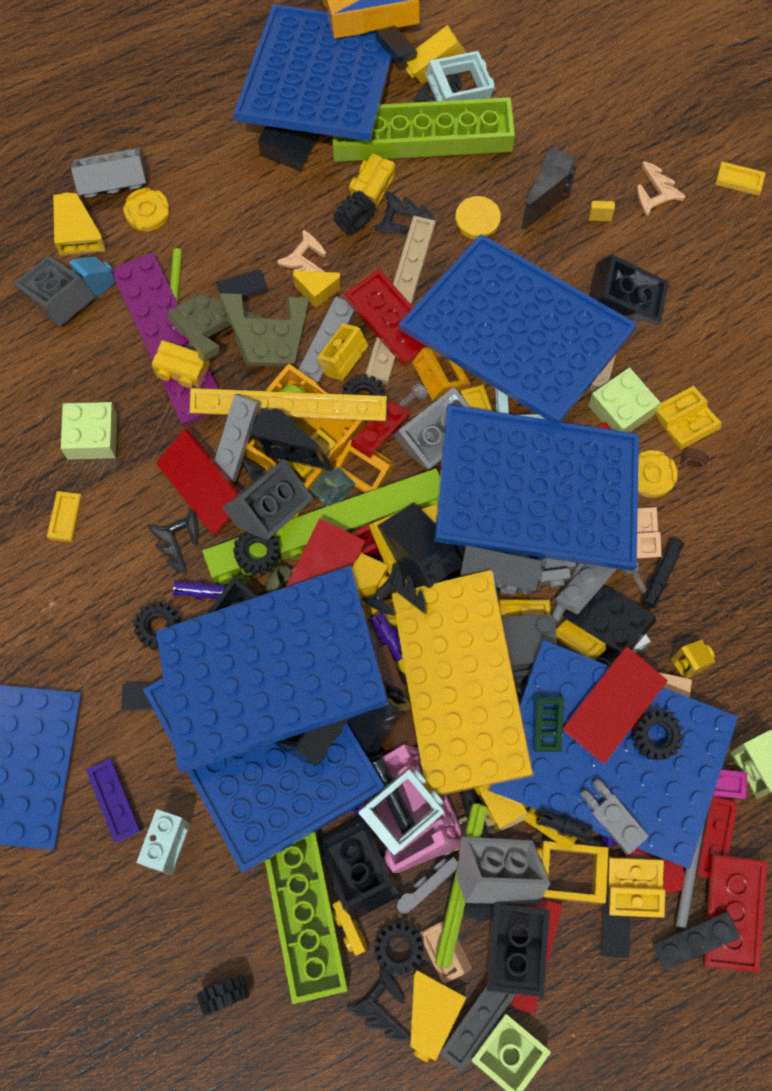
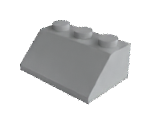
M140 148L75 159L71 166L78 196L84 195L85 198L94 197L100 191L115 193L120 191V188L129 186V189H137L142 187L143 183H146Z
M455 387L393 435L406 453L427 470L442 459L447 405L470 408Z
M461 838L457 881L465 903L537 905L550 886V882L532 840Z

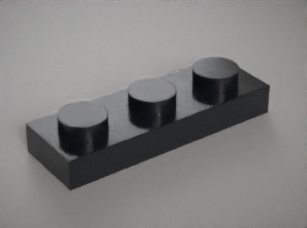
M725 911L655 942L653 947L666 971L741 938L729 912Z

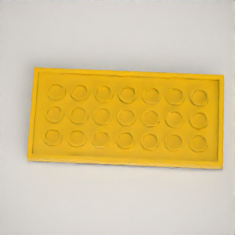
M489 570L435 583L430 588L425 586L415 588L417 596L418 591L424 593L427 603V614H423L398 593H393L392 598L396 612L423 777L427 781L425 783L427 791L431 793L434 790L441 796L534 776L493 572Z

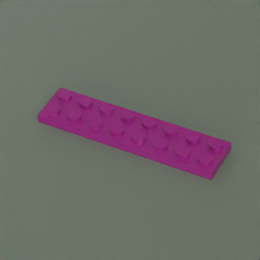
M153 252L112 268L114 280L152 361L158 352L161 341L197 351L194 347L191 348L189 346V340L185 335L181 336L167 319L168 311L179 305ZM209 368L204 376L201 387L192 386V388L218 389ZM161 379L183 427L211 415L191 414V388H186L173 379L169 381Z

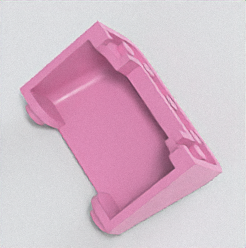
M402 745L383 757L392 777L396 778L407 768L412 772L417 769L423 776L419 748ZM409 779L398 786V790L416 824L433 808ZM447 794L439 796L444 802L441 805L444 813L395 855L388 848L386 849L384 860L392 873H400L460 847V840L464 837V833ZM384 798L375 806L382 822L398 839L402 836V832Z

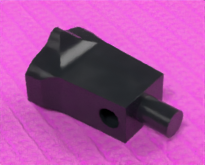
M384 680L383 683L389 705L350 717L346 722L365 754L379 751L399 718L411 706L401 689L390 685Z

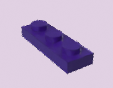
M108 759L86 769L114 842L117 844L141 833L113 760Z

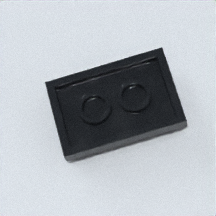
M604 585L579 614L568 610L563 616L565 620L567 619L606 643V647L618 655L626 646L633 650L656 622V617Z

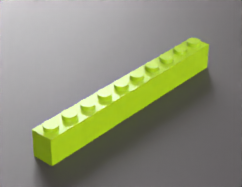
M437 468L290 519L274 534L280 547L281 556L280 560L278 559V565L281 561L288 558L292 560L300 558L319 518L352 533L402 510L411 503H415L420 509L438 504L440 476ZM235 539L202 550L214 584H227L233 576L252 575L251 572L247 574L243 569H240L233 552ZM254 543L248 548L247 555L253 560L262 559L267 553V548L261 543Z

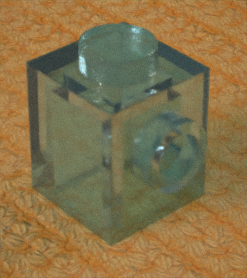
M338 467L333 469L332 472L322 473L311 491L327 507L344 501L355 483Z

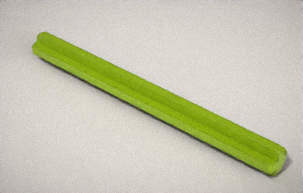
M472 804L464 837L481 838L487 812L486 806ZM458 865L435 959V964L443 968H450L465 907V900L457 881Z

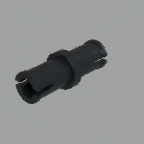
M545 808L539 809L537 816L541 818H536L537 825L556 830L557 834L562 836L567 834L584 842L590 840L592 834L587 832L593 831L592 825L573 820L567 814L559 815Z

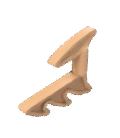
M643 162V170L659 193L658 196L650 199L642 185H638V199L646 216H649L650 210L653 207L666 201H683L685 199V195L673 187L675 181L661 174V168L654 164Z
M303 230V240L293 253L286 258L278 260V265L295 268L294 271L325 272L302 255L308 248L322 257H326V252L312 235Z

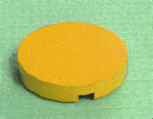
M142 188L135 190L127 197L123 211L127 222L132 228L139 231H152L165 224L169 217L170 208L166 197L160 191Z
M473 196L459 204L456 210L455 223L464 236L476 240L480 234L487 237L496 233L500 226L501 213L498 206L492 200L482 196Z
M648 450L639 454L638 493L645 497L658 498L670 492L677 481L678 470L675 462L661 451Z

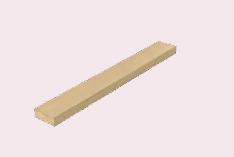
M413 216L393 285L411 305L436 224L435 220ZM378 337L375 341L366 374L368 379L372 375L375 377V381L379 380L382 384L388 385L396 358Z

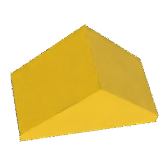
M293 271L294 286L306 298H309V302L315 308L341 289L340 273Z

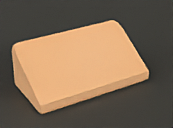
M444 921L419 933L444 985L471 971L472 967L458 938L450 968H443L435 964Z

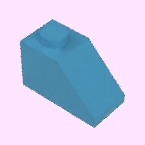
M96 257L77 258L69 261L73 272L81 276L94 295V300L115 283L112 275L114 271L105 261L102 263Z

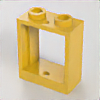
M543 841L541 848H536L547 877L549 876L550 850L593 855L591 895L547 889L541 898L592 904L606 903L608 848L573 844L571 849L568 850L557 842Z

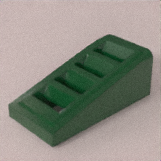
M533 695V738L535 752H561L564 698L560 695ZM543 704H553V708H543ZM543 715H554V720L542 719ZM542 726L554 727V731H542ZM541 737H554V742H541Z

